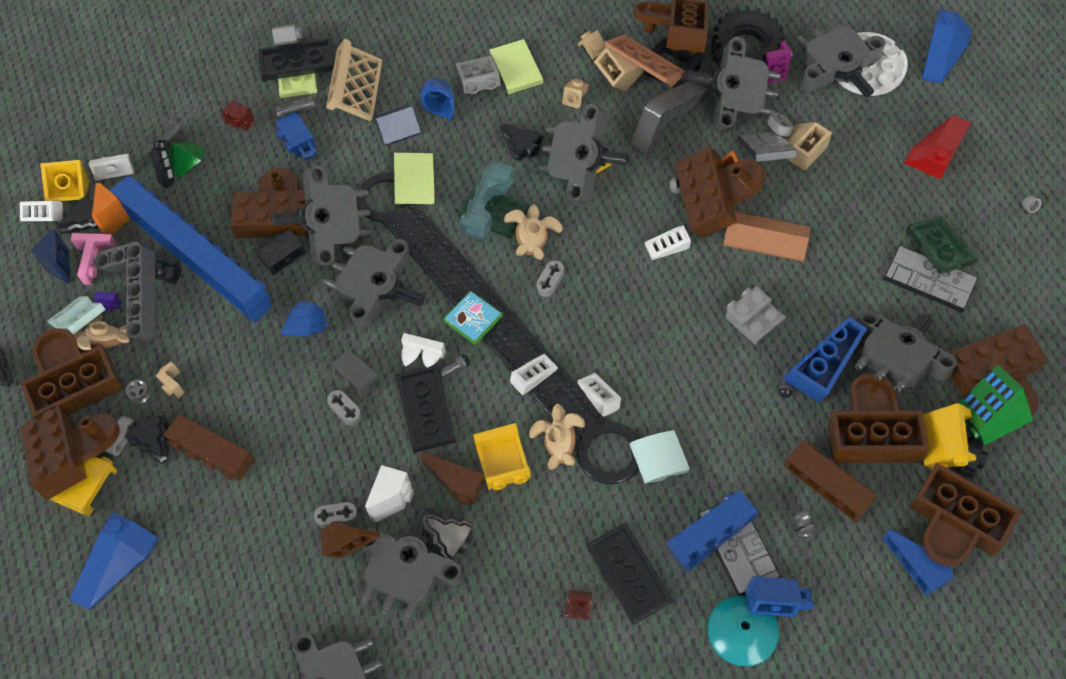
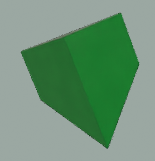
M193 142L173 143L174 174L180 178L188 170L201 162L206 153V150Z

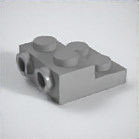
M492 56L456 63L464 94H475L480 90H493L501 86L499 72Z
M757 286L754 289L747 288L742 293V298L738 302L736 300L731 301L726 308L727 313L725 317L755 345L784 322L786 318L771 304L772 299Z

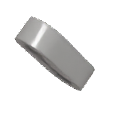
M779 113L770 114L768 125L778 135L790 136L793 124L789 119Z
M551 261L546 265L536 283L539 295L548 297L554 293L564 275V266L561 262ZM555 268H558V272L556 271L554 275L551 276V270H555ZM549 281V288L542 289V285L545 286Z
M336 390L328 395L327 402L329 407L345 424L352 426L360 422L362 417L360 409L344 392ZM334 399H341L343 406H340L337 402L335 403ZM347 409H348L351 413H354V414H355V417H354V418L348 417V415H347V413H346V410H347Z
M122 416L117 421L120 426L118 438L111 447L105 450L106 453L118 456L127 443L125 436L135 427L134 422L136 420Z
M349 502L321 506L314 513L315 522L322 528L330 525L333 521H342L343 524L349 525L354 523L358 517L356 507ZM346 509L353 512L349 514V518H345L344 515H338L344 514ZM327 512L330 517H327V521L323 522L319 517H322L323 513Z

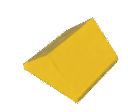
M81 160L40 164L45 201L80 200L87 195L89 178Z

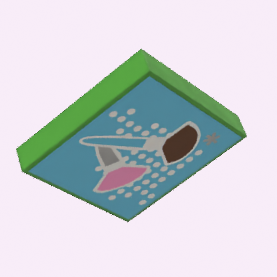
M470 291L443 320L444 323L476 345L502 318V313Z

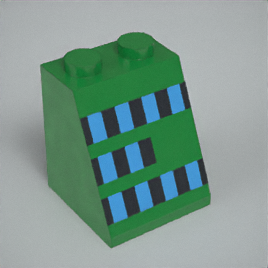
M999 365L994 367L959 403L971 409L972 418L965 420V427L968 428L973 439H979L984 446L1033 421L1023 387Z

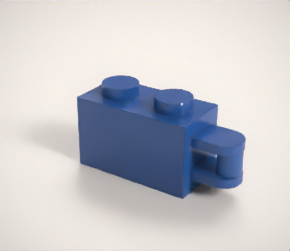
M296 111L275 121L278 127L275 131L280 140H285L284 145L289 154L293 152L296 158L301 156L304 161L317 156L314 138Z
M752 576L745 589L750 614L795 617L799 610H809L814 607L810 589L799 588L798 580Z

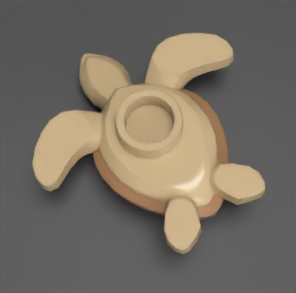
M535 204L528 209V218L521 210H513L505 215L504 222L518 223L515 232L519 247L516 250V254L518 256L533 254L535 258L541 260L544 256L541 248L546 243L548 237L546 229L561 233L562 225L557 219L550 216L539 220L540 213Z
M99 314L85 325L86 329L84 331H77L73 334V337L77 341V346L83 350H91V347L95 348L99 345H102L104 349L112 348L121 343L129 342L126 325L120 328L108 325L106 322L101 321L103 316Z
M556 404L552 410V423L540 420L535 422L529 430L530 438H536L541 433H546L545 447L551 455L548 462L549 470L557 468L559 463L574 466L575 459L572 453L575 447L576 434L573 426L582 428L585 426L584 419L575 413L565 416V409L560 404Z

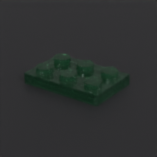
M476 183L457 213L460 218L511 239L518 223L504 222L505 215L513 210H521L526 215L529 205Z
M943 216L910 224L906 229V232L939 274L973 265L977 260Z

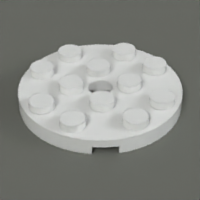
M872 32L857 33L862 40L872 36H880L884 38L886 43L881 58L872 63L873 65L863 67L861 74L874 89V93L871 96L882 95L897 88L905 77L908 65L903 49L900 50L895 45V41L884 35ZM837 81L851 92L863 95L852 81L848 83Z

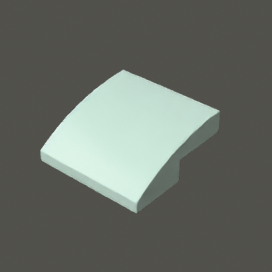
M80 296L49 319L48 323L55 328L65 329L73 335L106 309L101 303H92L88 296Z
M674 430L650 435L630 443L645 484L662 481L668 476L684 474L690 470Z

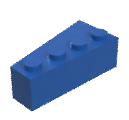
M848 317L784 376L783 380L820 403L830 392L867 328Z
M740 490L737 493L731 492L723 499V503L717 507H712L702 518L696 520L685 530L666 542L669 552L686 573L758 517V510Z

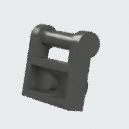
M312 96L275 106L278 118L287 116L295 111L315 108Z

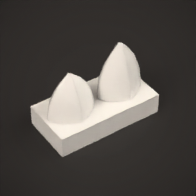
M129 154L102 157L89 161L95 181L134 174Z
M406 333L402 336V361L405 366L411 364L419 354H422V360L426 367L432 366L439 358L443 359L445 356V346L442 342Z

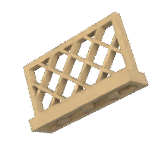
M344 39L337 48L326 108L334 110L336 107L371 121L374 114L382 59L352 47L351 41ZM351 53L356 55L360 61L355 62L351 57ZM370 61L375 63L376 68L371 69L367 62ZM363 64L367 72L362 73L357 65ZM353 68L357 75L352 77L348 69ZM370 75L373 83L369 84L364 76ZM360 78L364 86L359 88L355 82L356 79ZM350 82L355 90L349 92L345 84ZM367 89L371 98L367 99L362 91ZM357 93L362 101L357 103L352 96L353 94ZM347 97L352 105L349 106L342 103L343 98ZM364 104L368 109V113L363 112L359 106Z

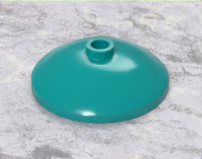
M746 595L731 596L722 600L715 606L708 620L707 632L712 648L722 659L733 665L747 667L760 664L770 657L777 646L779 627L776 617L773 615L750 614ZM742 623L748 624V625H749V629H748V630L742 629L741 624H742Z

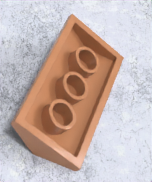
M625 34L604 43L610 50L670 87L685 74L683 69Z
M735 212L737 223L727 227L724 246L804 262L811 227Z

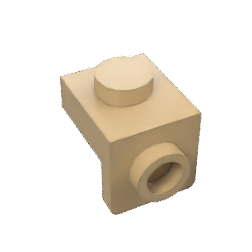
M598 30L593 33L590 31L586 32L581 36L582 40L577 43L579 47L581 45L585 47L592 60L598 57L606 48L605 42Z
M571 79L564 87L562 104L580 108L582 97L588 91L589 84L584 83L580 79Z
M169 362L160 369L156 377L163 385L161 389L167 395L171 396L173 394L179 399L184 394V391L173 380L179 373V370L173 362Z

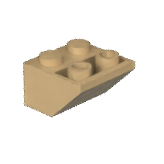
M608 47L594 61L611 85L623 91H627L645 71Z
M816 122L796 124L792 129L791 135L784 137L796 149V157L788 158L787 160L805 171L828 147L832 132Z

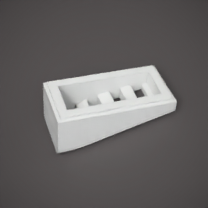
M20 202V221H61L63 219L62 202ZM29 206H31V217H29Z
M679 226L646 241L645 246L651 260H655L690 249L691 241L685 227ZM655 244L657 245V247H658V249H659V251H657V252H656V250H655V248H654V246H653V245H655Z
M544 353L511 373L510 382L524 395L553 374L558 367ZM542 363L547 369L544 370L539 364Z
M596 373L578 380V385L603 417L620 408L621 397Z

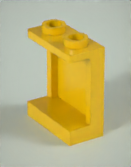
M956 403L923 414L929 451L924 460L925 466L933 468L937 462L948 469L954 466H966L968 462L976 460V455L968 451L965 420L972 418L971 409Z
M516 423L473 435L488 490H501L507 484H522L531 478Z
M103 456L100 459L93 457L84 462L87 478L50 500L89 517L94 510L90 504L109 473L116 474L117 472L113 462Z

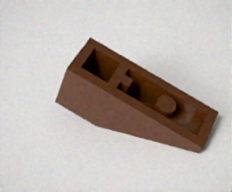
M421 452L422 464L456 498L455 500L458 503L475 505L485 482L482 473Z
M333 521L321 530L322 556L343 558L379 538L380 532L343 524L342 521Z

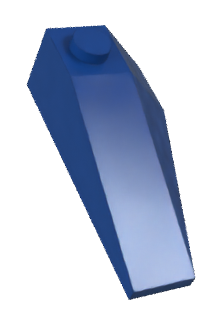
M939 9L933 25L922 80L941 84L952 66L969 45L971 29L958 13Z
M113 512L100 531L69 600L90 610L111 591V588L122 578L124 579L138 563H142L147 558L159 538L133 521Z

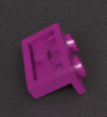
M781 41L779 50L766 53L765 64L768 70L781 74L780 79L768 78L767 83L785 80L787 77V72L790 70L789 62L790 58H792V50L787 46L786 41Z

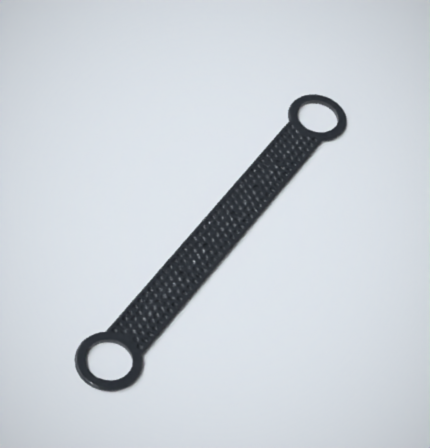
M382 173L372 176L359 189L369 191L378 183L394 182V173ZM366 196L357 197L358 208L370 210V215L365 216L366 218L383 223L396 239L406 241L410 255L454 306L472 291L502 313V318L486 333L483 340L511 372L544 353L558 367L553 374L530 390L529 393L551 418L554 406L560 404L565 409V416L575 413L584 419L585 426L583 428L573 426L576 434L577 459L583 472L594 481L602 484H619L634 476L639 470L634 454L630 464L624 470L610 474L594 468L588 459L587 451L591 441L601 434L615 433L624 437L629 443L639 439L636 434L626 426L611 423L606 416L603 417L597 411L583 390L417 204H402L401 207L393 212L379 213L369 208L366 203ZM542 363L539 364L544 370L547 369Z

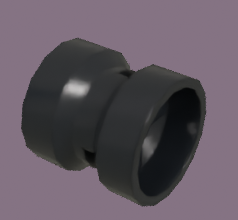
M158 260L155 264V279L166 280L170 284L177 283L182 272L181 266L174 263L168 264L164 260Z

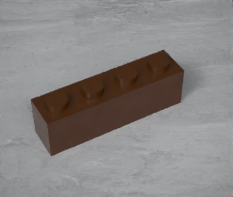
M181 414L176 417L164 433L169 447L176 451H179V449L185 451V455L194 461L198 458L203 461L202 464L212 471L215 468L221 471L220 474L230 481L234 478L240 482L254 462V458L249 451Z
M804 440L789 455L783 466L856 523L877 498L871 488L860 484L851 473L840 469L834 460L823 456L814 445L807 444Z

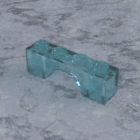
M491 161L489 167L484 169L483 179L481 183L477 184L475 195L468 202L467 212L461 216L459 222L462 235L484 242L492 227L491 214L484 207L491 198L508 194L514 181V168Z

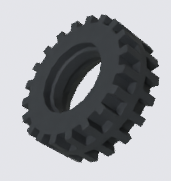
M738 7L735 8L734 13L727 11L725 18L720 16L718 24L715 23L711 53L715 54V62L721 61L722 63L723 49L732 38L746 34L760 39L764 44V49L756 53H745V57L757 59L765 63L766 53L779 50L781 41H784L783 25H778L776 17L770 18V12L761 13L760 8L752 11L750 7H746L745 10L741 11Z

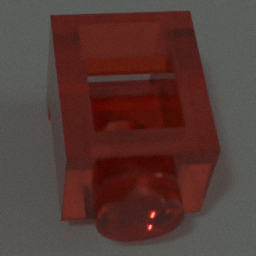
M233 100L221 112L224 123L226 125L231 124L234 128L246 130L252 126L254 121L251 110Z

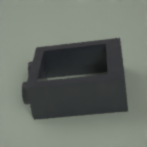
M663 38L659 44L657 43L654 46L653 52L660 56L664 52L687 63V66L684 68L685 74L672 86V88H676L687 82L685 75L688 70L696 72L700 70L703 56L698 53H691L688 50L673 51L670 48H666L667 39ZM644 71V74H645V75H647V76H649V77H651V78H653V79H655V80H658V81L662 82L661 80L657 79V78L654 77L653 75H651V74H649L648 72Z

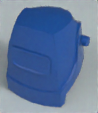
M433 78L427 80L420 90L423 108L434 115L451 120L454 113L452 87L443 79Z
M312 302L297 303L288 315L281 335L309 336L310 333H323L324 327L328 326L323 309Z

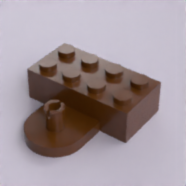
M672 0L671 4L644 1L634 5L633 16L637 20L645 22L643 29L645 32H655L656 24L668 26L666 48H670L673 51L688 50L691 53H704L708 34V1Z
M710 146L675 163L689 226L700 238L737 223L733 205L757 194L765 182V171L757 161L742 159L723 168L721 157Z
M272 169L260 179L258 192L234 193L230 227L235 238L276 237L278 233L285 232L288 229L295 236H309L308 231L304 227H298V224L274 226L271 223L272 213L297 212L296 209L302 208L305 204L304 190H299V182L296 175L289 169Z
M1026 324L949 352L957 360L951 379L963 398L994 367L999 365L1023 387L1031 415L1033 416L1036 413L1038 398L1025 376L1040 371L1048 361V358Z
M61 328L50 329L36 339L32 353L40 373L20 382L34 418L58 405L70 415L124 389L111 358L102 345L82 353L73 335Z
M872 373L857 377L853 381L849 392L852 411H831L827 424L832 460L835 463H923L929 451L922 410L899 411L894 386L885 377L880 381H877L875 379L876 374Z
M58 405L20 426L31 486L46 500H49L86 479L87 474L84 462L99 455L113 445L120 432L118 422L110 415L101 414L93 418L86 416L75 427L74 420Z
M937 462L909 507L931 520L923 534L922 546L926 555L933 562L945 567H954L963 563L969 557L974 546L994 557L1003 548L1022 512Z

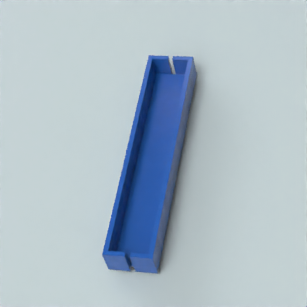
M128 175L110 190L119 199L130 219L253 323L272 307L269 301L271 297L264 290L266 286L259 279L254 280L251 273L244 267L241 269L234 258L231 256L226 257L224 251L218 245L213 246L205 234L202 233L200 235L190 222L185 223L183 217L177 211L173 213L165 201L162 200L160 202L155 193L151 190L147 191L138 179L134 180Z

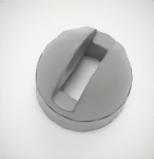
M678 177L672 178L669 184L670 190L676 194L682 193L681 187H677L676 182H679Z
M1027 196L1024 198L1022 205L1029 213H1035L1041 207L1042 201L1036 196Z

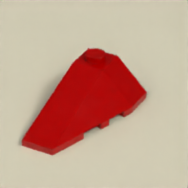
M952 115L911 149L904 164L941 179L971 122Z

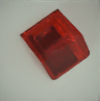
M569 590L566 617L589 620L592 593Z

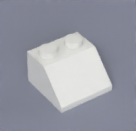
M381 465L365 505L372 522L376 523L404 509L406 503L411 502L414 490L412 489L407 472Z

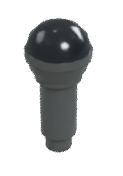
M464 354L459 355L455 362L440 371L441 376H448L458 369L467 368L470 364L469 357Z
M789 367L784 368L782 383L778 388V394L782 398H789L793 394L791 384L783 380L784 376L791 370Z

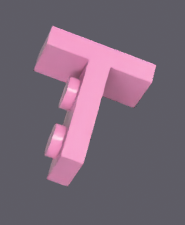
M72 233L71 242L77 250H83L77 276L84 285H92L93 279L97 276V267L94 263L96 255L101 251L117 247L118 244L112 234Z

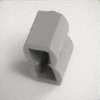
M297 24L272 27L275 46L299 43L300 39L303 38L301 27H298Z

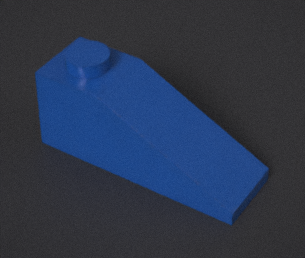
M889 530L883 537L885 543L926 596L947 584L954 577L951 567L941 566L933 562L926 555L923 547L893 530Z

